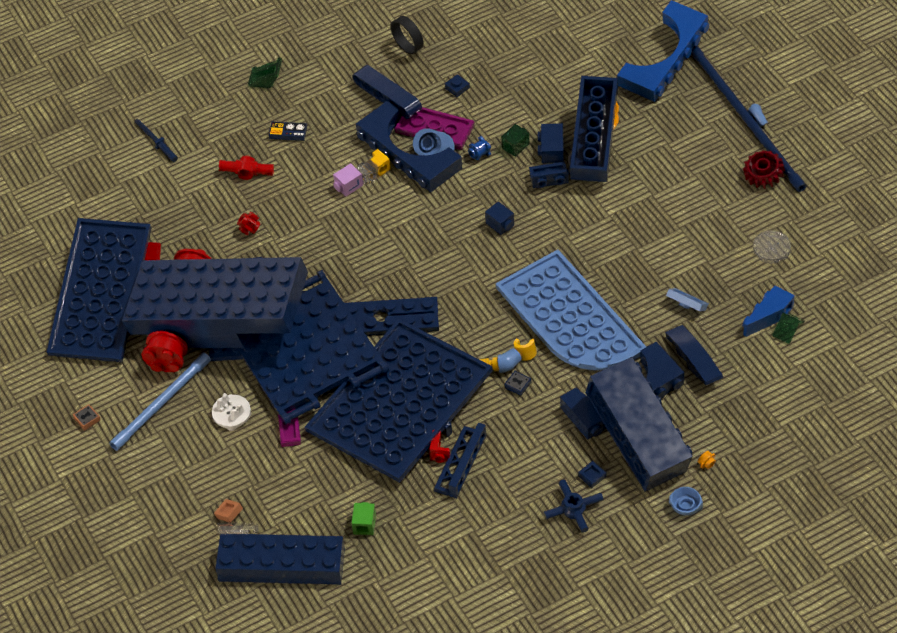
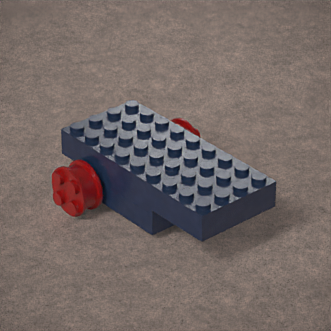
M181 249L175 253L174 260L142 261L122 322L130 335L148 334L146 339L147 346L142 351V359L153 371L177 372L183 366V357L187 354L188 348H244L247 336L250 333H290L308 270L301 257L211 259L202 249Z

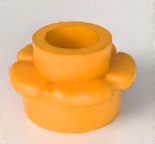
M710 451L704 452L697 461L700 464V468L704 469L706 467L710 469L716 463L715 453L712 454Z

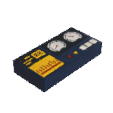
M272 121L269 139L305 141L307 123Z

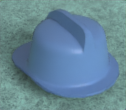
M433 129L419 130L413 138L414 151L422 156L439 153L448 147L454 150L455 146L453 139L448 134Z

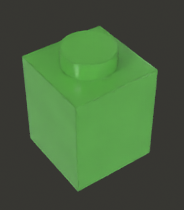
M368 502L354 503L352 517L353 534L374 535L375 504Z

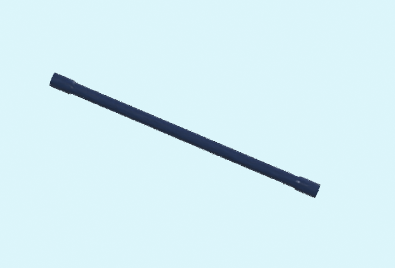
M694 46L691 52L694 59L699 62L768 152L772 151L773 154L777 153L779 158H782L785 169L783 172L789 178L794 188L798 192L804 191L807 187L806 183L789 165L704 56L699 46Z

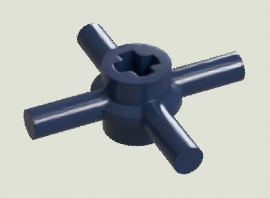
M566 480L559 481L558 484L565 498L561 506L543 512L545 519L565 514L568 518L576 520L582 533L587 532L589 528L582 514L586 506L603 501L602 493L582 498L578 493L571 492Z

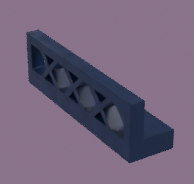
M478 422L475 429L463 427L450 454V458H448L434 487V492L457 499L486 438L485 424ZM466 433L472 435L467 443L464 439ZM465 449L462 457L459 458L457 452ZM458 464L455 472L451 474L450 467ZM451 480L448 485L449 489L441 487L444 482Z

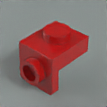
M440 431L431 441L428 449H430V460L443 463L450 458V448L440 447Z

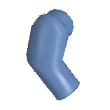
M752 104L749 108V113L755 117L759 126L762 127L768 121L762 112L761 106Z

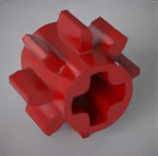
M251 211L249 214L243 213L237 222V225L240 226L239 230L245 235H248L249 232L254 234L260 226V222L257 221L259 217Z

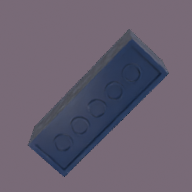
M630 357L591 375L585 393L644 492L686 473L693 457L692 450L689 445H685L680 430L675 428L672 423L671 415L669 412H665L660 397L654 394L650 381L643 376L640 364Z

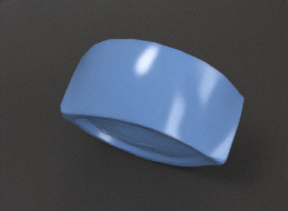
M680 487L669 497V504L678 514L684 516L693 515L703 509V501L700 494L691 487Z

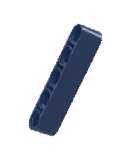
M369 65L363 66L352 75L356 85L382 103L389 101L400 110V115L406 119H409L422 109V104L418 98Z

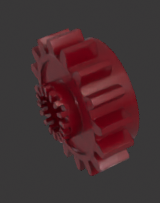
M762 150L755 152V154L748 157V161L744 162L745 167L743 171L745 179L749 180L750 185L755 183L756 188L763 185V188L766 189L768 184L773 187V182L779 183V177L782 178L783 171H785L782 158H779L777 153L773 154L772 151Z

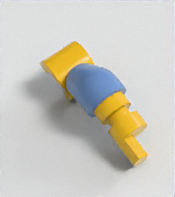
M516 338L513 343L514 348L499 354L498 357H493L492 360H489V358L479 360L491 365L494 372H508L521 360L528 361L536 356L535 341L530 339L528 344L520 345V340Z

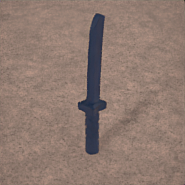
M139 119L134 120L155 142L157 150L161 149L172 162L178 160V157L164 143L163 137L158 139Z

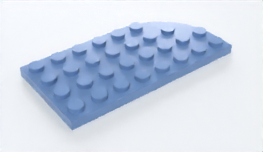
M559 250L548 254L496 283V289L547 348L559 359L572 366L588 370H604L630 357L634 360L639 358L640 350L646 348L642 341Z

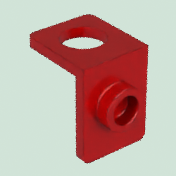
M149 242L145 260H160L161 243Z

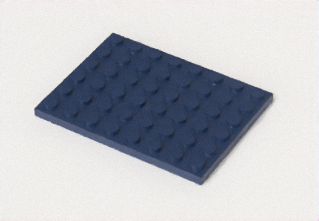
M398 318L374 346L383 361L388 365L390 371L385 374L382 372L361 383L360 387L354 389L349 380L343 382L307 423L305 430L400 483L428 450L435 436L440 431L441 433L443 432L445 426L453 420L492 373L493 368L491 365Z

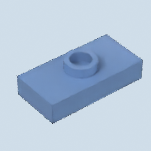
M676 288L669 289L666 295L680 302L679 305L687 309L691 307L698 311H705L709 304Z

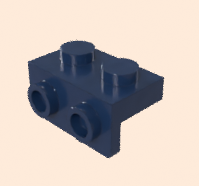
M565 162L529 167L532 188L569 183V171L566 169Z

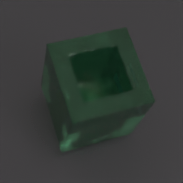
M514 124L501 136L502 149L516 157L529 145V132L525 128Z

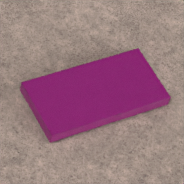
M422 107L420 111L409 119L401 116L395 127V133L414 138L419 130L433 129L448 134L453 139L454 148L462 150L475 122L474 120Z

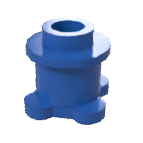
M483 136L478 137L479 141L477 143L469 145L468 153L473 159L479 160L484 154L487 156L491 155V146L484 140Z

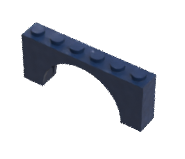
M386 101L356 123V135L361 141H365L373 150L379 149L397 169L404 171L410 179L413 178L422 188H426L429 192L434 191L462 169V157L450 147L439 153L423 156L409 154L397 148L390 140V135L400 119V110L389 101Z
M657 342L640 350V362L646 370L647 379L652 385L654 394L658 395L660 399L665 397L667 393L679 389L684 384V371ZM577 387L560 396V408L587 440L593 436L600 435L602 431L607 429L588 396L583 394Z

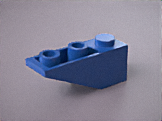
M774 285L770 291L765 293L762 302L755 305L750 317L747 316L742 324L744 327L743 335L747 337L784 320L794 306L795 295Z

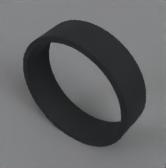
M400 16L391 22V33L402 50L408 54H414L423 48L424 41L421 32L411 19L406 16ZM400 25L408 31L414 46L405 38Z

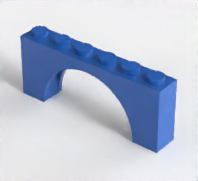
M672 0L662 12L663 23L672 28L679 38L676 50L667 59L653 65L638 66L625 63L617 74L618 86L654 102L658 97L662 96L667 84L672 82L676 71L681 69L684 60L691 55L693 47L699 44L701 36L709 29L708 15Z

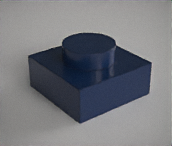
M458 74L445 83V89L456 97L470 88V83Z

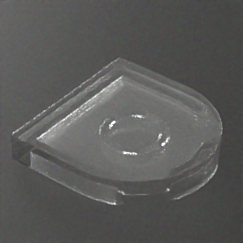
M217 523V532L219 534H248L249 530H253L254 534L259 532L258 524Z

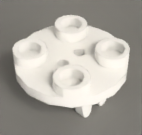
M224 393L223 397L219 398L212 408L213 420L217 425L227 428L229 431H234L246 423L252 414L249 402L240 395H227Z

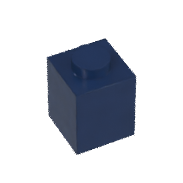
M497 202L485 211V222L502 235L513 228L514 213L500 202Z

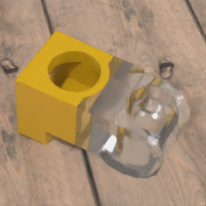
M379 149L372 152L373 158L359 164L357 170L362 174L363 184L375 181L391 169L390 159Z

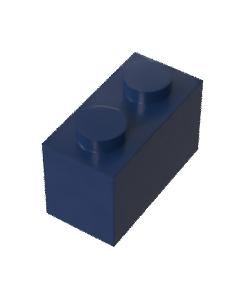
M563 123L541 124V131H538V142H541V145H538V156H542V163L564 162Z

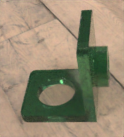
M783 312L774 330L773 337L788 344L791 343L799 323H804L805 320Z

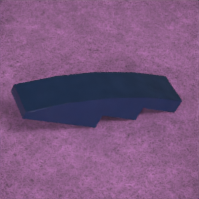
M683 325L665 332L666 338L676 347L677 354L686 361L687 368L705 385L723 378V374L709 354Z

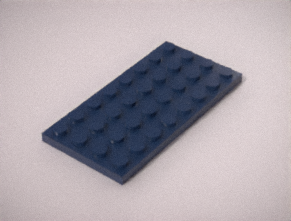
M78 218L48 343V356L123 362L129 332L122 319L142 261L145 260L152 229L151 224Z

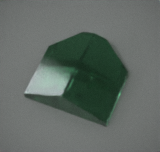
M278 57L277 60L258 68L256 66L253 67L248 85L250 87L271 88L279 76L282 58Z

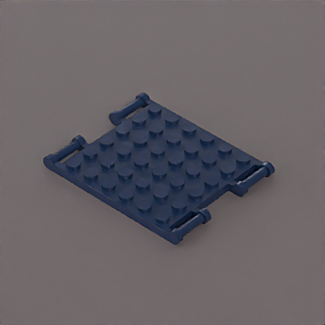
M323 270L316 272V275L305 281L303 290L321 281V284L302 293L290 333H250L247 336L244 348H237L285 425L312 409L320 408V403L316 397L341 385L343 382L349 380L354 389L360 387L361 383L382 372L385 374L390 371L388 365L383 361L335 291Z

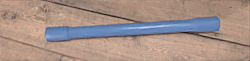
M203 352L137 418L109 442L111 447L118 451L145 422L196 373L200 372L211 361V358Z

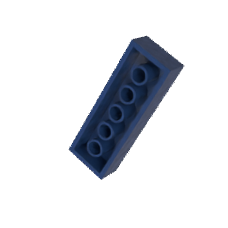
M581 76L570 164L571 180L607 182L618 78Z
M220 533L216 561L218 581L341 585L345 554L343 536Z

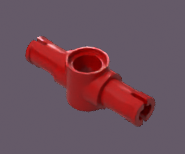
M242 156L240 160L236 161L219 160V171L235 172L239 178L249 180L253 176H257V174L273 176L274 164H261L251 156Z

